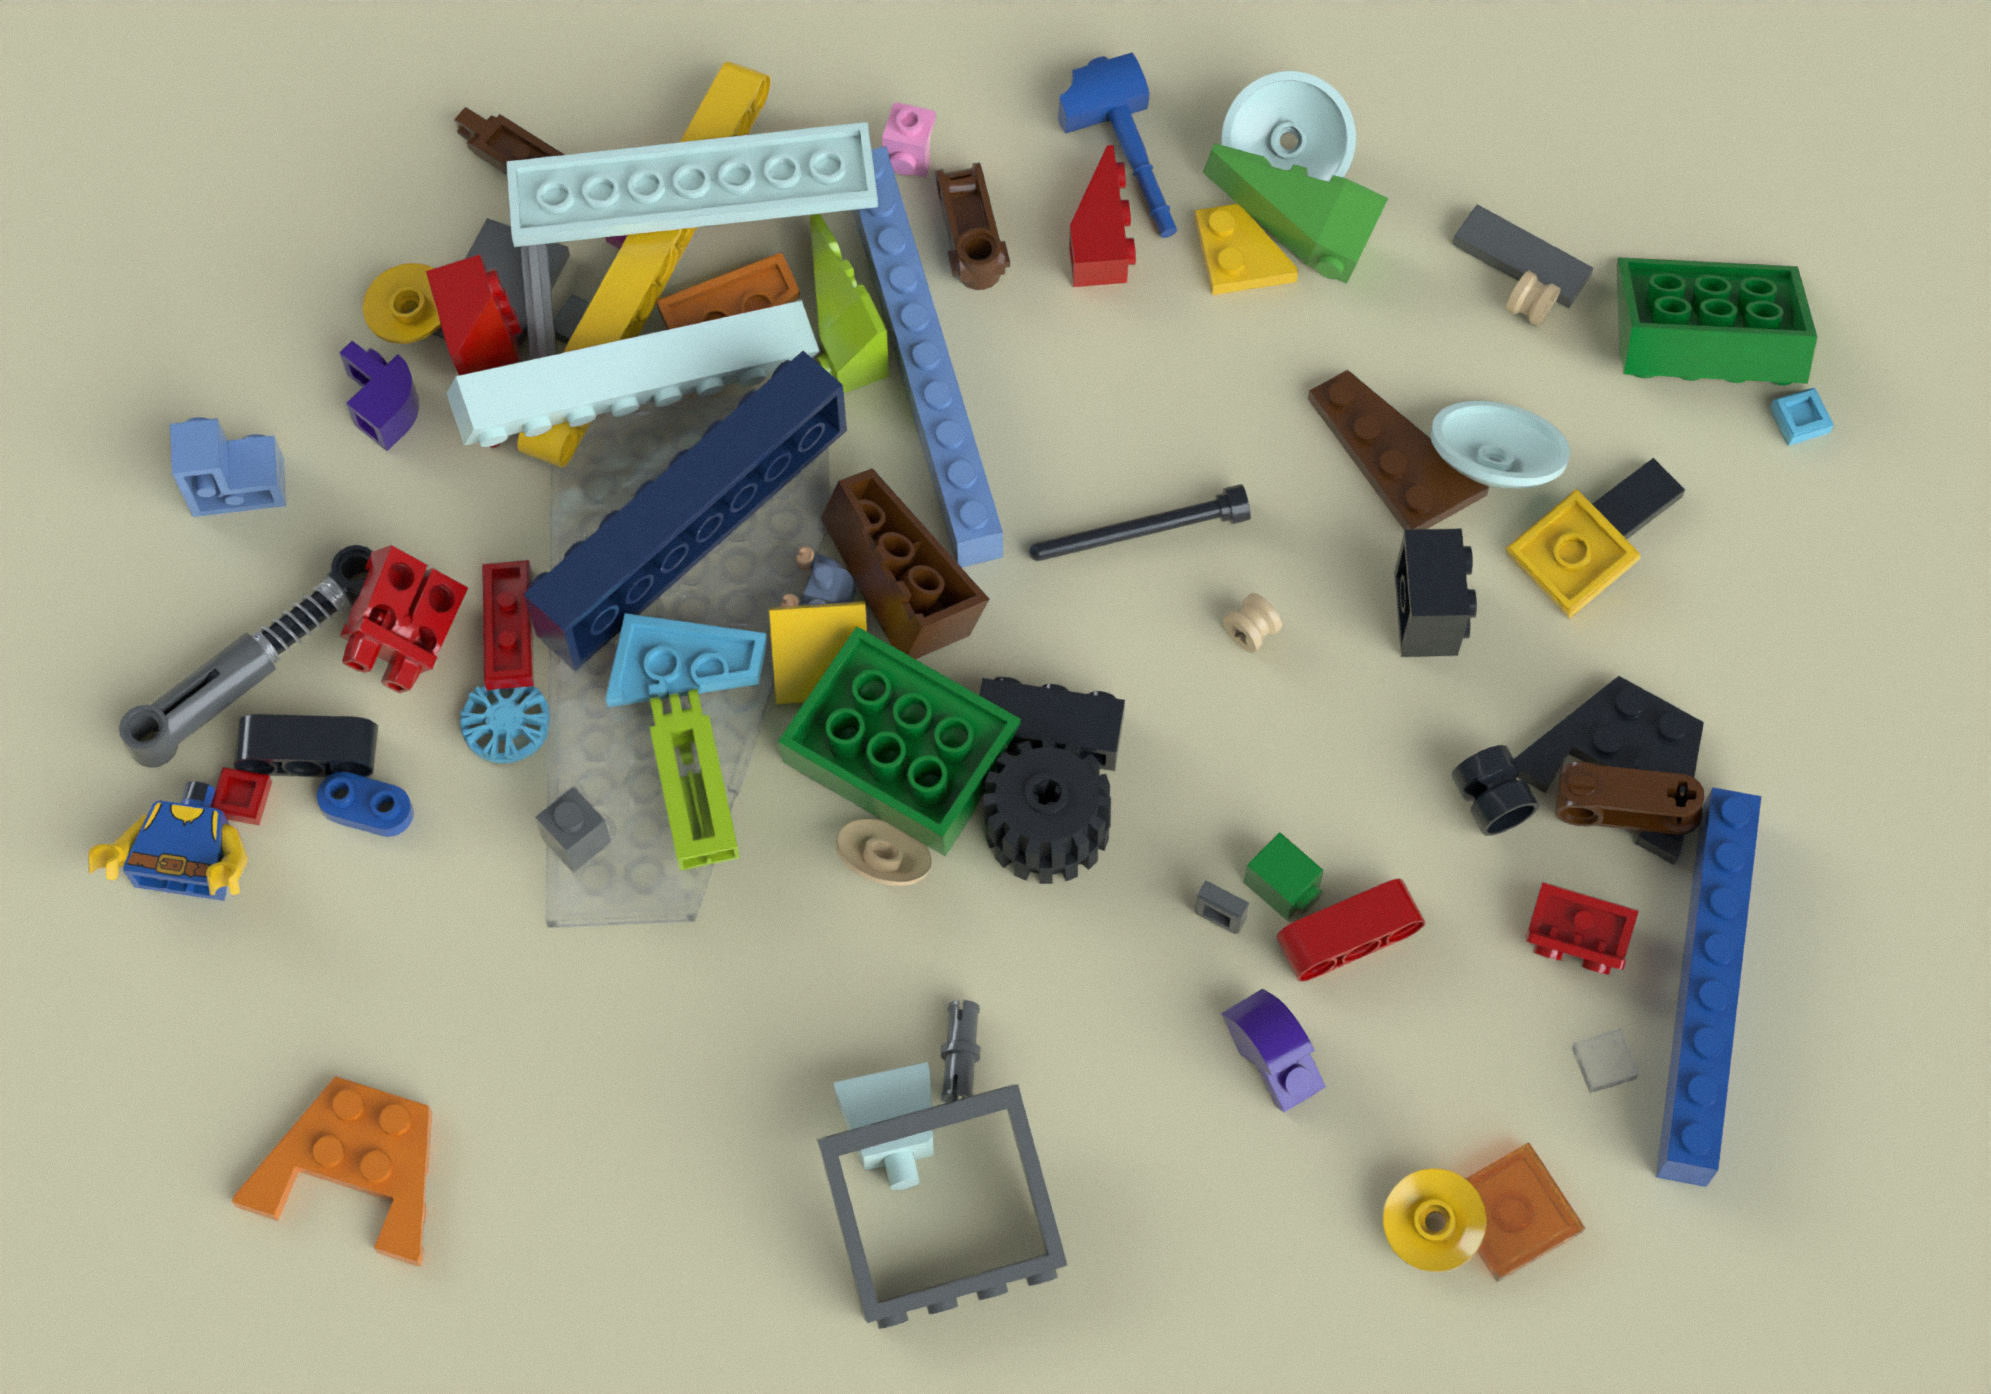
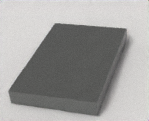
M487 218L466 258L480 254L487 270L496 268L502 288L506 289L511 306L515 307L523 333L515 335L520 349L528 335L520 252L522 246L514 247L511 226ZM559 243L545 244L548 248L551 290L570 256L568 247ZM442 327L432 334L445 339Z

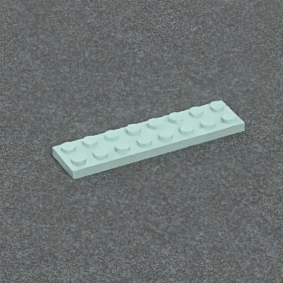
M868 122L506 161L511 234L514 247L878 207Z

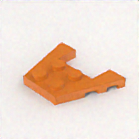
M335 1076L237 1191L232 1203L236 1208L278 1221L299 1172L392 1201L374 1249L379 1254L420 1267L424 1252L422 1239L423 1223H425L426 1219L425 1190L426 1174L429 1171L432 1110L428 1105Z

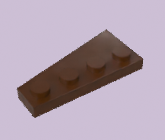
M1349 370L1309 390L1308 400L1404 530L1428 529L1487 496L1489 486L1478 483L1449 466L1433 446L1430 437Z

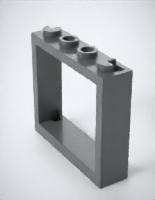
M1018 1084L1001 1087L817 1139L863 1315L867 1323L877 1321L879 1329L891 1327L908 1321V1311L926 1306L929 1314L947 1311L959 1306L957 1297L977 1292L978 1300L996 1297L1008 1292L1006 1283L1026 1278L1028 1286L1041 1284L1058 1278L1056 1269L1068 1266ZM1007 1109L1046 1254L877 1301L839 1156Z

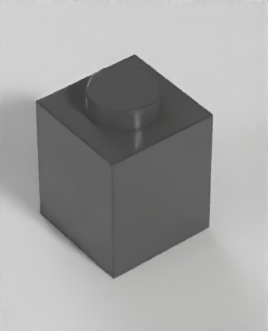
M574 786L535 817L542 839L573 873L611 843L605 819Z

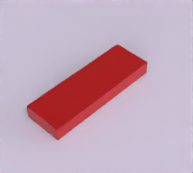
M521 560L482 564L484 683L486 690L534 686L533 623L524 597V593L532 582L530 561Z

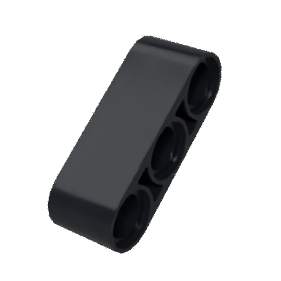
M245 715L239 719L234 767L237 770L269 776L328 777L337 772H348L367 777L372 775L374 771L378 725L369 719L351 716Z

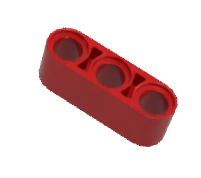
M1398 878L1301 918L1280 930L1276 935V939L1297 980L1304 982L1402 941L1422 929L1426 922L1403 879Z

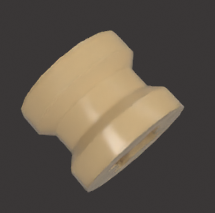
M1528 270L1512 291L1506 304V310L1513 314L1522 313L1526 315L1530 324L1539 327L1552 310L1561 288L1553 283L1548 285L1538 281L1537 275Z
M1256 593L1249 594L1243 599L1242 607L1238 611L1232 610L1228 612L1222 620L1224 628L1233 641L1250 653L1256 652L1262 646L1264 637L1275 635L1283 626L1282 620L1274 607L1264 597Z

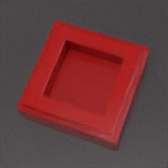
M222 767L211 808L223 811L227 820L260 825L272 780L269 775Z

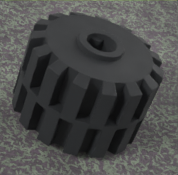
M1042 738L1041 748L1032 749L1029 741L1018 744L1017 756L1015 758L1005 752L997 760V773L989 771L985 781V794H983L985 834L989 848L995 847V859L1003 868L1014 862V876L1027 881L1030 872L1039 874V884H1053V874L1062 873L1065 881H1069L1078 877L1079 864H1082L1089 870L1098 862V849L1105 851L1109 841L1111 797L1107 774L1100 775V763L1092 754L1082 760L1080 758V746L1068 741L1065 749L1056 748L1055 738Z

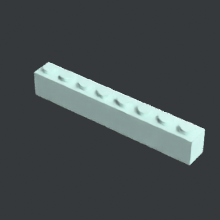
M801 300L456 376L446 394L463 445L479 442L481 447H490L504 442L508 439V435L524 432L526 437H533L548 432L552 429V425L568 422L571 427L581 426L593 421L596 415L612 412L614 417L624 416L638 410L639 405L655 402L657 407H663L681 400L683 395L697 392L699 397H706L722 391L726 385L739 383L741 387H750L763 382L767 378L766 376L772 375L782 362L786 360L792 361L802 351L806 352L811 358H814L819 352V348Z

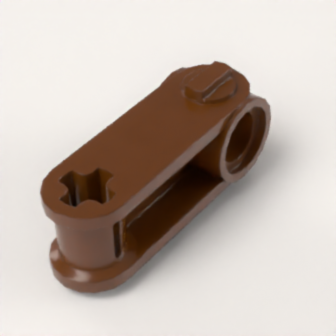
M980 162L973 163L969 169L947 173L943 169L935 170L938 196L951 250L948 251V259L952 276H958L960 283L973 290L991 288L999 281L1001 275H1005V268L1010 267V259L1005 241H1000L981 164ZM975 258H984L983 260H974Z
M1570 762L1563 765L1560 769L1555 815L1560 821L1574 826H1601L1675 835L1688 834L1695 831L1701 823L1704 788L1694 777L1685 774L1601 766L1589 762ZM1681 786L1685 787V793L1680 792ZM1676 802L1686 803V807H1678ZM1677 817H1682L1681 823L1677 822Z

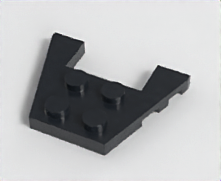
M1618 676L1514 758L1520 769L1517 778L1525 780L1531 786L1546 793L1569 755L1583 762L1601 766L1678 773L1694 777L1704 722ZM1684 786L1680 787V792L1685 793ZM1676 802V806L1686 807V803ZM1677 817L1678 823L1682 822V817ZM1642 831L1635 844L1675 865L1682 851L1684 834L1675 835Z

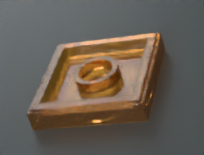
M1529 1142L1465 1178L1475 1187L1485 1206L1487 1217L1486 1233L1477 1252L1496 1282L1503 1280L1577 1237L1586 1229Z

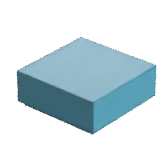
M1815 387L1775 399L1770 405V410L1788 446L1831 433L1834 426Z

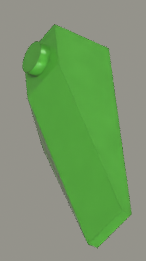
M1214 143L1203 173L1306 265L1316 269L1326 278L1338 279L1346 284L1388 201L1387 197L1349 179L1332 175L1329 182L1307 176V168L1294 164L1290 170H1283L1272 167L1264 156Z

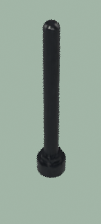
M1243 484L1223 488V493L1215 495V500L1034 543L1029 549V555L1035 561H1042L1220 518L1221 522L1230 520L1231 524L1251 520L1248 497Z

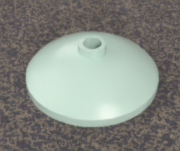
M1282 71L1257 79L1243 89L1235 98L1224 120L1222 145L1264 156L1272 167L1283 170H1290L1293 164L1305 167L1308 171L1307 176L1329 182L1332 175L1339 177L1346 175L1355 152L1356 130L1352 113L1347 103L1330 84L1308 73ZM1292 133L1296 136L1298 142L1293 149L1287 150L1281 146L1280 139L1284 134Z
M1466 401L1447 406L1435 416L1430 432L1433 446L1449 466L1478 483L1496 488L1521 489L1545 484L1559 477L1564 472L1570 457V448L1566 438L1550 422L1525 409L1499 402Z

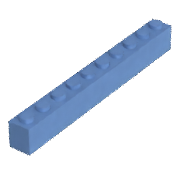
M886 146L872 149L878 207L852 210L954 557L961 567L1003 558V530Z

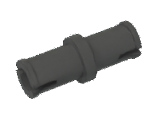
M959 1000L951 1001L948 1004L947 1042L941 1045V1058L945 1061L941 1100L945 1103L958 1100V1096L966 1098L974 1095L975 1063L980 1060L981 1047L976 1044L980 1006L973 1001L963 1000V1010L959 1009Z

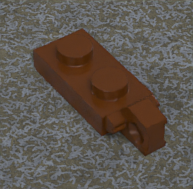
M465 107L455 118L458 127L457 133L468 140L466 143L467 147L475 155L507 174L506 161L565 155L501 114L497 117L491 115L486 120Z

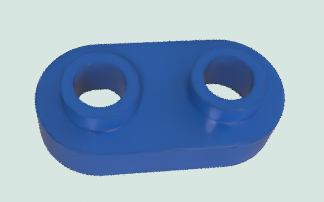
M337 772L326 777L317 790V802L322 813L328 820L337 824L380 836L391 837L404 832L413 820L414 810L409 796L403 789L395 785L348 772ZM338 790H349L345 798H333L335 792H337ZM385 802L394 803L390 811H378L381 804Z

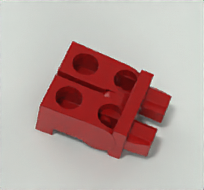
M389 545L371 552L365 567L369 572L360 595L350 611L348 623L344 624L339 637L348 641L342 664L356 671L366 673L372 670L378 657L388 662L381 683L397 693H404L411 690L420 673L433 670L438 658L436 655L444 643L468 587L434 568L426 570L427 564L395 546Z

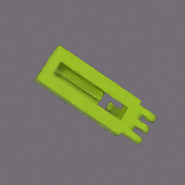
M698 689L688 690V702L691 708L683 710L679 693L669 694L672 712L664 714L660 697L650 698L655 726L649 728L679 870L683 871L740 858L709 714L703 715ZM695 743L701 772L693 774L691 770L688 771V775L680 777L674 747H679L682 765L684 766L694 763L691 744Z

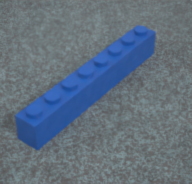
M1712 787L1702 807L1703 816L1698 832L1656 1178L1707 1187L1719 1170L1762 796Z

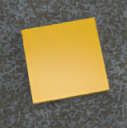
M1577 488L1506 547V554L1568 619L1640 560V553Z
M865 601L769 608L776 704L805 702L856 626L867 631Z

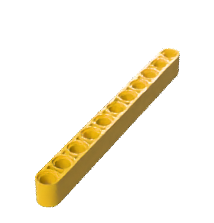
M726 61L720 68L680 142L748 135L768 98L771 86L770 75ZM698 227L628 235L563 353L638 337ZM568 422L552 425V429L548 432L533 437H526L525 433L521 432L519 433L517 443L518 451L564 468L572 459L591 422L576 427L569 426Z

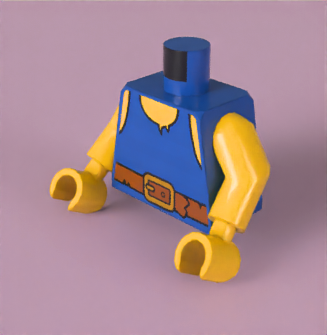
M189 781L186 784L181 803L156 801L153 803L148 814L142 815L110 845L98 844L90 848L88 852V873L93 874L99 868H106V879L115 880L119 875V867L124 865L123 872L134 888L225 901L227 886L230 888L231 895H238L240 893L238 880L248 863V856L239 831L230 825L223 811L211 808L215 788L203 782Z

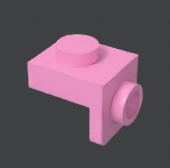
M898 102L893 104L882 136V147L886 146L894 172L901 175L927 176L931 164L930 136L936 121L935 111Z

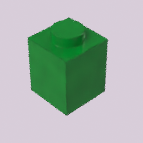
M1279 832L1246 865L1243 883L1285 920H1288L1298 909L1302 913L1308 911L1319 899L1323 892L1320 889L1324 870Z

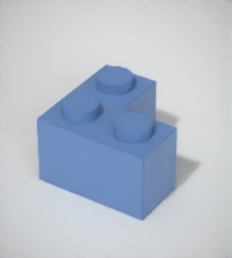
M195 417L185 422L170 424L172 475L193 517L286 506L284 459L274 435L252 434L239 440L227 441L218 418Z

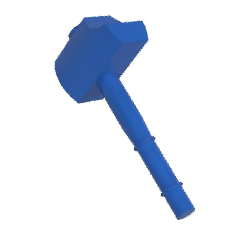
M1133 52L1108 59L1106 56L1095 58L1087 66L1072 70L1071 86L1059 98L1058 121L1065 134L1111 121L1123 153L1133 170L1132 174L1137 178L1148 204L1150 217L1154 219L1160 236L1162 238L1170 237L1177 232L1170 213V206L1165 202L1152 171L1153 165L1149 163L1145 146L1131 115L1148 109L1150 92L1143 71Z

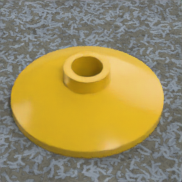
M420 263L397 265L384 271L370 284L363 299L362 311L366 324L377 337L390 343L407 344L420 341L441 327L426 271L434 269L433 267ZM416 308L414 311L407 313L410 309Z
M1430 1168L1411 1173L1392 1189L1385 1203L1383 1227L1387 1241L1400 1259L1422 1271L1444 1272L1463 1265L1478 1251L1486 1233L1487 1217L1482 1198L1469 1181L1449 1170ZM1438 1213L1445 1218L1446 1223L1442 1230L1433 1232L1426 1227V1220L1431 1214Z

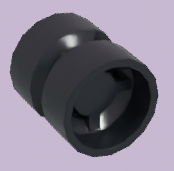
M1497 745L1477 752L1461 762L1451 775L1462 797L1466 801L1474 802L1470 811L1482 834L1485 836H1493L1513 829L1533 816L1539 808V804L1527 782L1516 779L1520 769L1506 745Z

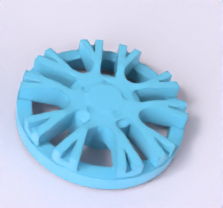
M477 686L474 689L475 691L468 695L469 699L460 713L461 731L467 746L480 758L494 763L517 762L535 753L548 737L551 727V713L546 699L537 687L486 690L485 686L481 688ZM502 690H514L509 698L501 696ZM525 693L528 694V696L519 705L517 702L521 699V697ZM490 694H493L497 700L492 705L486 698ZM477 704L487 708L484 713H472ZM539 704L542 709V713L525 714L528 708ZM486 723V725H481L469 729L470 725ZM526 723L541 727L540 731L526 727ZM491 734L493 737L485 749L475 742L483 735ZM520 735H524L531 741L527 746L519 750L516 749L513 740ZM499 741H506L505 753H498Z

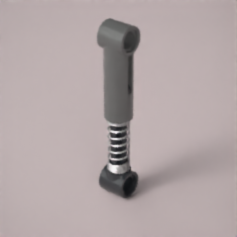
M352 545L340 550L334 556L331 564L332 570L327 573V579H324L317 587H313V594L311 596L303 595V602L300 604L293 603L290 612L282 611V618L279 620L273 618L272 625L269 628L262 626L261 632L256 631L252 636L244 633L151 705H140L130 709L122 717L119 732L135 761L149 768L161 767L168 763L175 756L178 744L276 670L274 663L281 660L279 655L285 650L291 652L289 647L296 642L301 644L300 639L306 634L312 637L310 631L316 626L322 629L320 623L327 618L332 621L331 615L335 612L342 613V611L348 609V606L353 607L360 595L367 575L356 581L350 579L357 573L369 572L365 567L373 551L361 545ZM158 731L153 739L140 742L146 733Z

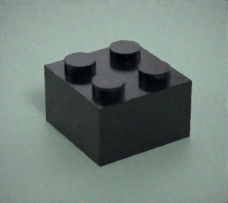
M1462 528L1404 530L1394 571L1401 657L1458 656L1463 638L1470 637V618L1476 617L1477 598L1475 589H1468L1466 575L1472 574L1473 556L1471 546L1463 545Z

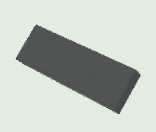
M1478 204L1454 235L1452 243L1518 281L1529 270L1537 275L1538 281L1545 285L1553 283L1561 288L1556 302L1567 308H1570L1590 279L1594 269Z

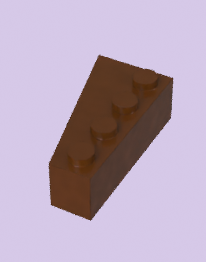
M873 468L839 480L820 519L891 646L914 659H918L969 637L990 600L987 595Z

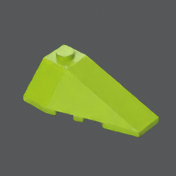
M810 214L821 355L816 356V362L843 384L845 394L889 377L887 330L864 285L857 286L854 270L849 260L842 261L838 243L821 214Z

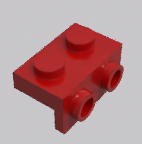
M1542 881L1525 939L1526 942L1535 944L1533 949L1535 954L1562 961L1563 954L1566 953L1583 958L1581 967L1610 975L1612 967L1620 970L1624 969L1626 963L1625 956L1639 910Z

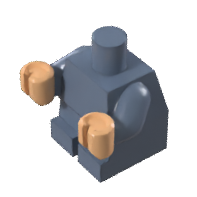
M803 546L799 548V555L796 557L798 568L803 571L811 569L812 573L802 602L799 603L798 598L793 594H785L780 607L853 602L856 594V584L851 574L846 569H842L837 561L824 555L814 554L813 550L809 547Z

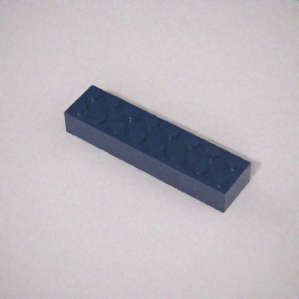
M804 351L798 354L792 361L786 360L782 362L773 372L771 379L761 388L746 393L740 400L737 408L724 420L718 419L713 422L705 431L703 438L691 449H684L676 454L671 460L668 469L655 480L650 479L644 482L637 489L634 498L621 510H614L607 514L601 521L598 530L585 541L574 543L566 551L563 560L551 571L542 572L532 580L527 591L524 593V597L536 636L572 670H578L621 631L625 613L640 615L847 431L843 384Z

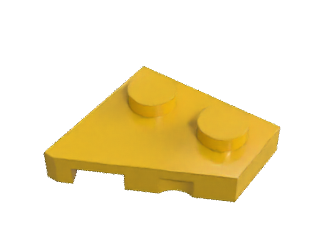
M1239 204L1195 210L1194 221L1212 295L1297 282L1298 270L1296 265Z

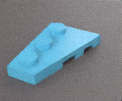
M625 613L606 695L607 707L650 701V698L654 697L667 699L669 694L679 693V697L688 695V690L698 689L699 694L758 685L767 645L766 633Z

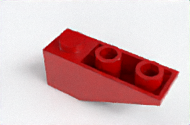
M1114 145L1106 146L1070 223L1069 254L1073 287L1127 283L1128 265H1136L1134 238H1126L1125 227L1131 226L1130 204L1128 199L1121 200L1120 189L1126 188L1124 162H1116Z

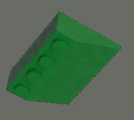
M1618 257V334L1623 374L1644 379L1654 376L1679 377L1687 381L1704 378L1723 379L1731 383L1763 381L1781 386L1792 383L1808 384L1818 336L1798 266Z
M856 626L778 740V745L783 763L946 857L971 819L985 792V781L989 771H996L997 760L1006 752L1021 724V719Z

